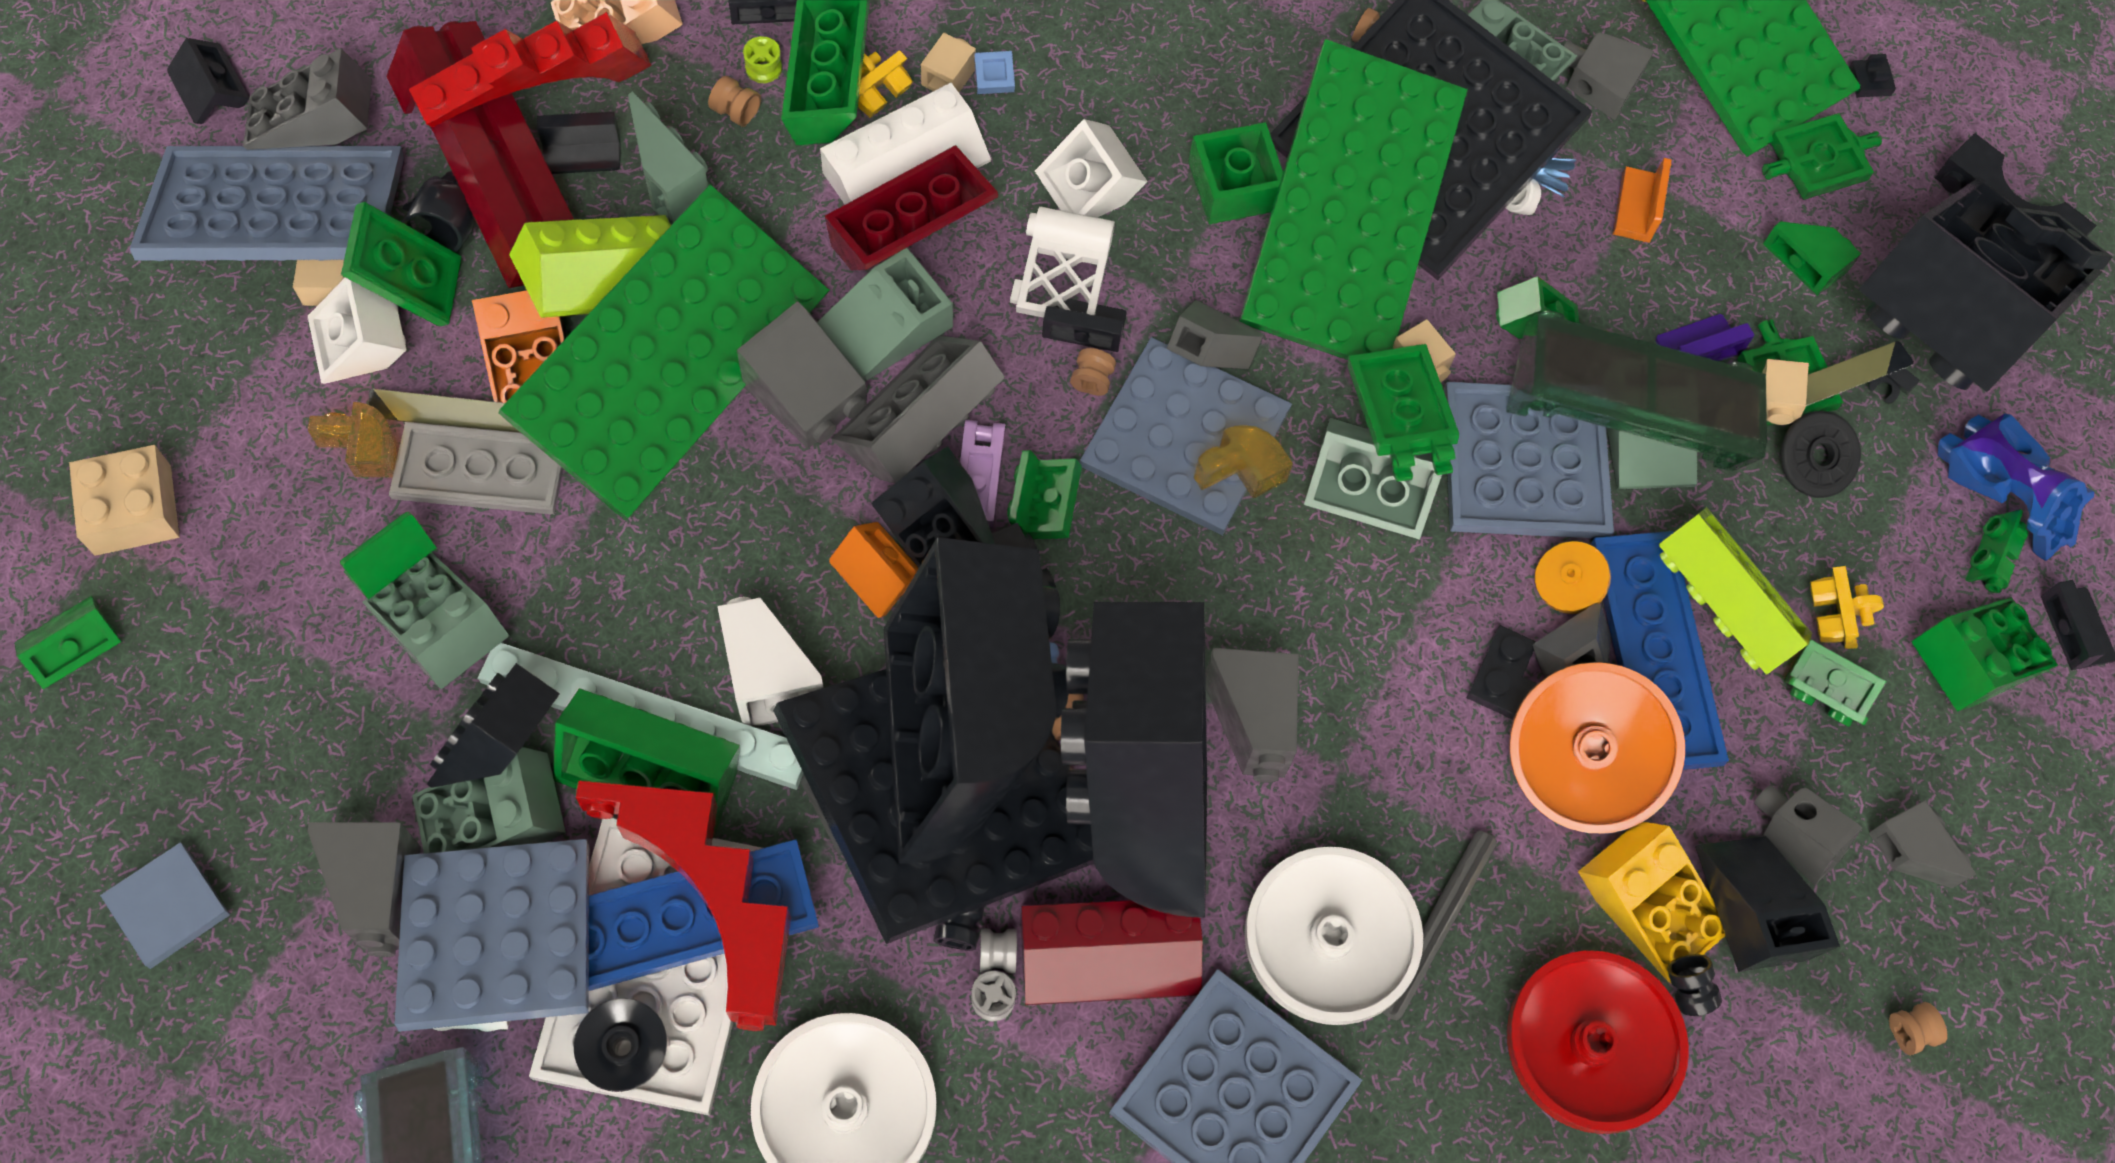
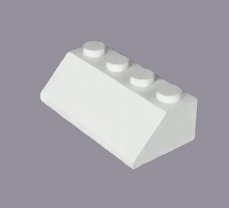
M952 83L820 148L823 174L844 204L857 199L955 145L976 168L991 162V158L972 110Z

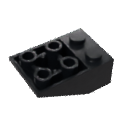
M948 446L924 460L871 503L918 568L937 537L995 544L973 480Z
M517 663L506 677L497 673L430 763V766L436 769V771L427 782V785L434 788L501 775L560 693Z
M1767 836L1695 846L1738 972L1806 962L1840 947L1825 904Z

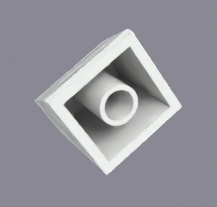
M738 597L727 602V605L718 606L736 703L743 724L757 727L778 722L773 712L777 702L823 688L820 673L761 598Z

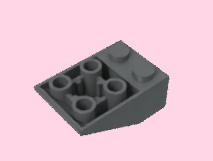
M340 48L329 55H320L312 64L298 71L288 72L280 81L268 87L258 88L249 98L243 147L247 150L337 145L368 128L371 77Z

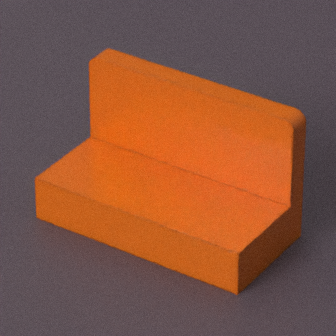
M1663 158L1656 173L1625 167L1622 174L1613 235L1650 243L1663 218L1672 159Z
M879 522L854 526L829 559L830 564L878 618L888 614L904 594L919 569Z

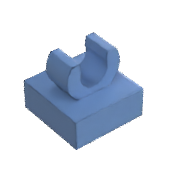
M1012 51L974 54L977 94L1014 92L1015 81Z

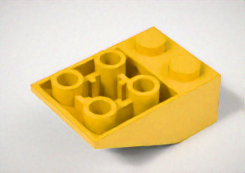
M1642 822L1633 826L1578 871L1595 901L1669 983L1671 981L1667 968L1673 960L1691 954L1704 955L1726 936L1714 900L1670 826Z

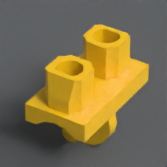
M900 50L877 68L875 65L881 61L880 55L877 52H873L869 56L864 53L858 107L869 118L877 114L887 104L885 98L877 90L883 83L895 98L908 90L913 83L908 72L903 67L907 58Z
M1846 566L1834 567L1831 577L1811 581L1810 591L1814 607L1836 604L1838 611L1836 615L1817 617L1820 642H1844L1845 649L1858 648L1856 638L1859 637L1855 616H1860L1862 626H1871L1874 624L1873 613L1882 610L1884 604L1881 596L1869 595L1866 584L1855 586L1856 597L1852 598Z

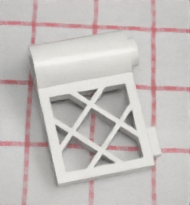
M1039 207L1037 214L1030 213L1026 235L1033 236L1023 280L1015 279L1010 303L1017 304L1016 312L1044 318L1046 306H1058L1060 309L1070 310L1064 301L1081 293L1089 304L1087 314L1095 315L1112 243L1115 221L1045 207ZM1041 253L1054 256L1060 265L1043 274L1036 264L1037 255ZM1081 262L1096 264V274L1084 281H1081L1072 269V267ZM1033 272L1037 277L1034 280H1032ZM1066 272L1075 286L1058 294L1049 280ZM1041 285L1044 286L1052 297L1051 300L1042 305L1026 302L1028 293ZM1093 285L1092 291H1091V294H1090V292L1088 291L1087 288Z

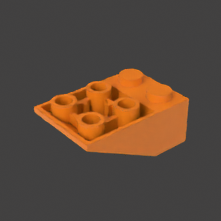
M527 290L472 300L494 402L506 403L567 338L563 316L540 318Z

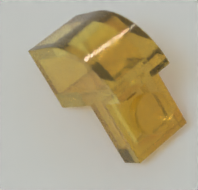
M353 402L351 416L332 412L324 416L309 417L308 432L318 447L347 448L345 461L355 477L393 478L399 445L387 420L376 408L365 403Z
M1239 425L1225 429L1220 447L1210 448L1199 457L1194 479L1200 489L1204 490L1236 473L1254 499L1287 482L1293 463L1280 443L1271 434L1254 426Z

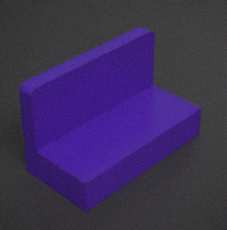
M1718 314L1660 334L1656 337L1655 342L1666 360L1690 359L1693 371L1741 354L1755 335L1748 323L1731 328L1724 315Z

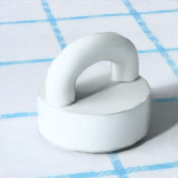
M1532 179L1506 209L1517 214L1532 215L1541 197V188L1538 182Z

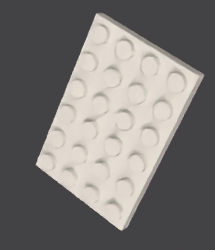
M602 819L589 864V895L678 872L656 854L624 839L616 826L617 819ZM713 838L712 846L750 849V851L762 849L761 847ZM725 954L589 991V1012L606 1001L628 998L645 1003L662 1020L667 1034L666 1056L658 1072L644 1085L629 1091L611 1092L596 1087L582 1075L574 1057V1039L580 1023L588 1013L545 1018L529 1077L536 1081L710 1116L733 1022L730 1021L726 1013L728 982ZM627 1040L620 1041L615 1047V1053L619 1056L628 1054L631 1050V1042Z

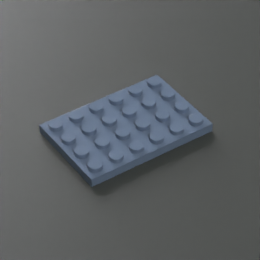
M167 146L130 246L134 260L155 261L344 260L354 210L357 204L365 201L384 213L391 214L404 162L402 147L305 146L247 150L243 146Z

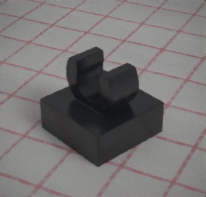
M1871 54L1867 60H1853L1849 68L1860 84V89L1855 92L1856 98L1892 96L1896 87L1886 54Z
M1904 368L1872 380L1869 390L1874 391L1878 385L1883 383L1890 385L1892 393L1887 397L1885 403L1891 404L1897 400L1900 390L1908 395L1918 385L1920 380Z

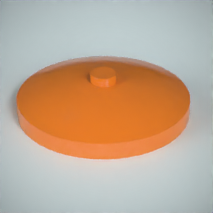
M1588 662L1557 670L1545 677L1529 691L1518 707L1512 722L1509 737V755L1518 785L1528 800L1542 814L1557 824L1572 830L1604 834L1626 830L1642 823L1654 815L1667 802L1677 787L1684 767L1685 738L1681 721L1674 706L1656 684L1638 672L1623 666L1602 662Z

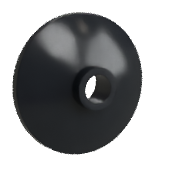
M628 998L609 1000L592 1009L580 1023L574 1039V1057L582 1075L596 1087L611 1092L629 1091L644 1085L658 1072L667 1051V1034L658 1014L645 1003ZM627 1040L631 1042V1050L628 1054L619 1056L615 1053V1047L620 1041Z

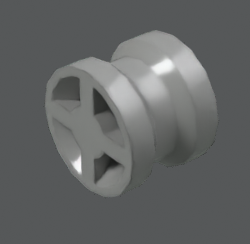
M981 928L980 973L992 971L993 969H1003L1006 973L1016 974L1017 929H1007L1003 933H994L990 928Z
M987 971L975 980L971 990L972 1007L979 1017L990 1022L1000 1021L1008 1017L1014 1008L1016 989L1012 979L999 971Z

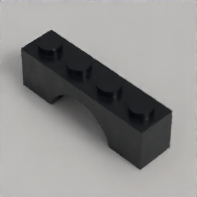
M1976 133L1948 158L1934 177L1942 183L1946 191L1955 194L1980 177L2019 208L2057 212L2086 236L2097 226L2067 202L2054 206H2040L2027 202L2016 195L2006 183L2002 167L2005 155Z

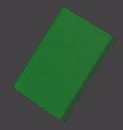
M364 201L355 206L341 275L436 326H446L450 322L462 256Z

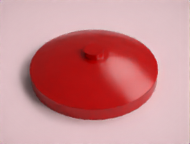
M1578 951L1559 956L1543 965L1525 981L1516 994L1510 1009L1507 1024V1045L1514 1072L1520 1084L1535 1104L1552 1118L1566 1126L1596 1134L1625 1132L1637 1128L1660 1115L1671 1104L1681 1089L1688 1068L1689 1042L1680 1009L1669 991L1653 974L1628 958L1603 951Z

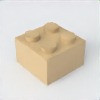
M155 445L69 462L76 535L94 556L180 538L171 465Z

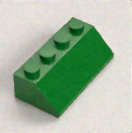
M797 0L781 120L796 146L832 143L857 117L870 0Z
M579 688L555 723L553 779L555 782L577 789L578 781L713 793L718 806L713 833L714 837L737 775L740 745Z

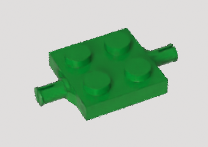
M1840 113L1774 132L1772 136L1774 141L1771 142V145L1780 160L1764 164L1762 173L1766 175L1765 179L1767 180L1784 174L1788 175L1802 199L1806 200L1868 181L1874 171L1865 157V150L1879 147L1882 144L1881 135L1878 136V131L1856 136L1847 127Z
M1773 319L1765 320L1757 326L1766 344L1757 349L1743 351L1737 358L1753 396L1759 394L1760 376L1767 359L1809 363L1808 375L1827 368L1814 336L1797 340L1783 339L1780 337ZM1838 393L1807 405L1802 416L1815 411H1835L1844 402ZM1769 420L1764 422L1766 426L1773 425Z

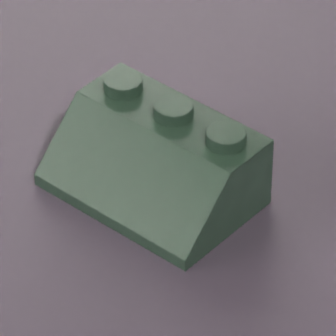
M1330 418L1304 505L1420 540L1442 475L1435 474L1431 453L1414 455L1415 466L1410 467L1413 479L1396 482L1392 470L1391 456L1377 455L1369 429Z

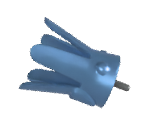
M1552 158L1533 179L1538 184L1565 197L1556 189L1567 191L1568 185L1557 178L1570 176L1559 170L1574 169L1576 159Z

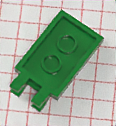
M1421 344L1349 356L1348 369L1377 455L1391 456L1392 470L1396 482L1413 479L1410 467L1415 466L1414 455L1431 453L1436 475L1453 473L1450 460H1454L1456 456L1452 444H1458L1459 430L1427 345Z

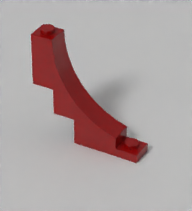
M578 781L575 798L581 809L587 811V815L598 819H612L614 814H618L616 826L622 837L646 848L669 863L696 889L709 908L722 938L727 963L728 991L726 1013L730 1021L737 1022V1028L748 1031H763L764 1025L776 1026L791 916L786 906L748 903L754 860L750 849L712 846L718 808L713 793Z

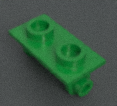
M2019 509L1990 517L1983 527L1984 534L1979 547L1971 557V567L1965 579L1966 581L1982 580L1986 582L1985 588L1992 593H2000L2002 589L2009 586L2015 564L2008 558L2011 560L2018 559L2024 542L2029 535L2026 529L2027 525L2020 521L2024 511Z

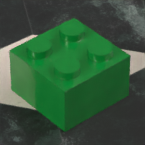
M1266 122L1193 136L1189 166L1209 225L1271 213L1283 170Z

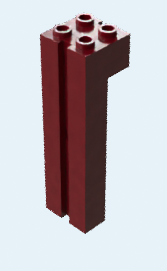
M476 21L448 22L439 31H435L433 26L424 27L420 25L403 30L386 77L404 114L412 113L416 104L409 91L410 88L473 54L471 47L485 40ZM512 93L462 112L435 127H431L508 288L524 286V283L509 254L524 223L574 220Z

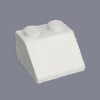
M1083 119L1035 170L1061 211L1096 218L1125 205L1148 182L1110 125Z
M344 278L308 315L321 383L326 384L387 369L406 351V339L401 328L398 305L347 278Z

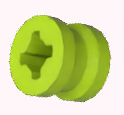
M760 36L752 38L745 44L743 57L747 76L757 83L764 84L776 80L782 72L781 51L777 42L769 37Z

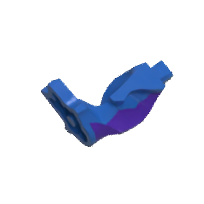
M2004 413L1994 421H1990L1978 414L1970 419L1965 426L1964 437L1967 439L1963 440L1951 433L1940 439L1938 456L1949 463V479L2000 503L2007 500V495L2010 492L2024 501L2029 512L2027 529L2033 533L2032 551L2038 557L2047 561L2062 546L2067 545L2071 548L2076 544L2082 509L2085 504L2094 498L2095 492L2087 488L2085 483L2075 477L2051 468L2049 466L2050 457L2012 415Z

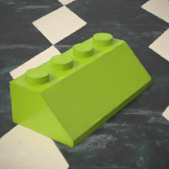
M666 215L524 223L509 255L540 318L589 314L670 228L671 224Z
M1707 507L1659 544L1663 550L1659 554L1662 561L1673 573L1680 570L1690 582L1686 586L1688 592L1701 606L1707 603L1717 616L1713 618L1714 623L1726 637L1729 638L1734 635L1744 647L1740 650V654L1752 669L1757 670L1761 668L1767 675L1809 644L1813 633Z

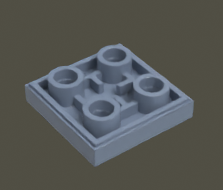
M181 842L100 895L144 965L150 969L230 916V913L192 855Z

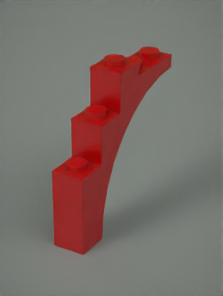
M605 12L575 30L556 20L524 39L504 29L471 47L473 54L413 86L409 91L426 125L435 127L462 112L519 90L573 78L595 77L621 82L652 65L636 32Z

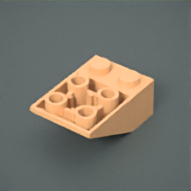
M554 0L551 2L555 19L572 30L607 12L636 32L641 44L657 41L683 25L675 0Z

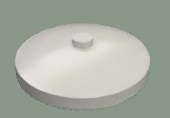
M1318 847L1298 852L1277 864L1261 881L1253 895L1246 915L1245 946L1249 962L1258 981L1267 993L1282 1007L1301 1018L1329 1025H1346L1358 1023L1382 1013L1406 991L1415 977L1422 957L1423 929L1419 911L1413 897L1404 883L1387 866L1373 857L1352 849Z
M839 1013L818 1017L800 1025L781 1039L768 1054L759 1070L751 1098V1121L758 1148L767 1163H919L928 1148L935 1127L937 1102L934 1081L928 1064L916 1045L905 1034L889 1023L871 1016L855 1013Z

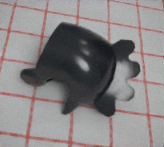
M449 171L442 178L433 176L423 183L415 198L403 205V209L408 211V213L400 222L413 228L410 219L413 216L423 217L432 226L431 231L425 236L456 252L469 238L475 218L453 172Z

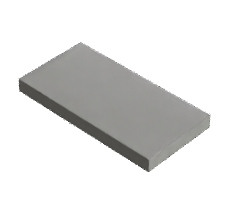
M405 422L389 496L393 500L554 515L563 468L520 432Z

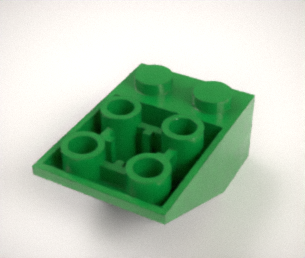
M2012 597L1948 616L1911 641L1957 712L1982 703L2059 666L2052 657V650L2048 643L2037 635L2028 622V614Z

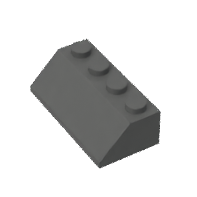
M938 336L889 382L856 417L852 418L835 434L831 440L879 480L897 483L912 471L926 455L935 452L941 446L942 439L952 429L965 423V420L969 418V413L980 402L987 400L994 394L995 387L1005 376L981 341Z

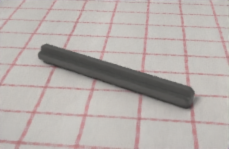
M1479 830L1473 836L1422 928L1423 949L1418 970L1401 997L1382 1012L1388 1018L1397 1021L1403 1016L1497 845V840L1488 833Z

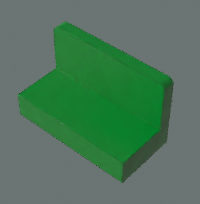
M405 512L340 561V565L344 568V573L349 580L369 600L437 547L410 512Z
M90 596L18 639L14 644L16 656L44 690L119 644L121 640L99 611L97 602Z

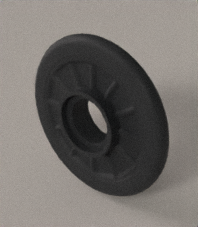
M1827 411L1811 412L1797 419L1787 430L1781 445V465L1786 478L1799 492L1815 498L1830 497L1842 492L1854 480L1861 461L1860 442L1853 427L1841 416ZM1820 443L1825 445L1828 450V459L1823 465L1817 464L1813 456L1815 447Z

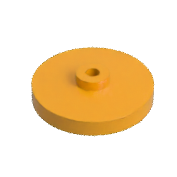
M1572 541L1554 546L1542 556L1535 571V584L1543 601L1552 609L1566 614H1578L1594 603L1599 604L1608 593L1611 583L1610 569L1603 554L1595 547L1583 542Z

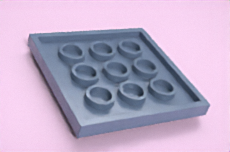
M1151 337L1080 459V464L1082 468L1223 536L1285 421L1292 403L1216 367L1200 366L1168 350L1167 344Z
M1464 382L1446 383L1444 393L1459 430L1458 444H1452L1456 456L1454 460H1450L1453 473L1447 474L1450 532L1597 538L1613 535L1614 526L1602 389Z
M587 839L404 855L395 1026L399 1032L589 1013V845Z
M1217 969L1112 1107L1109 1114L1170 1163H1304L1363 1080Z

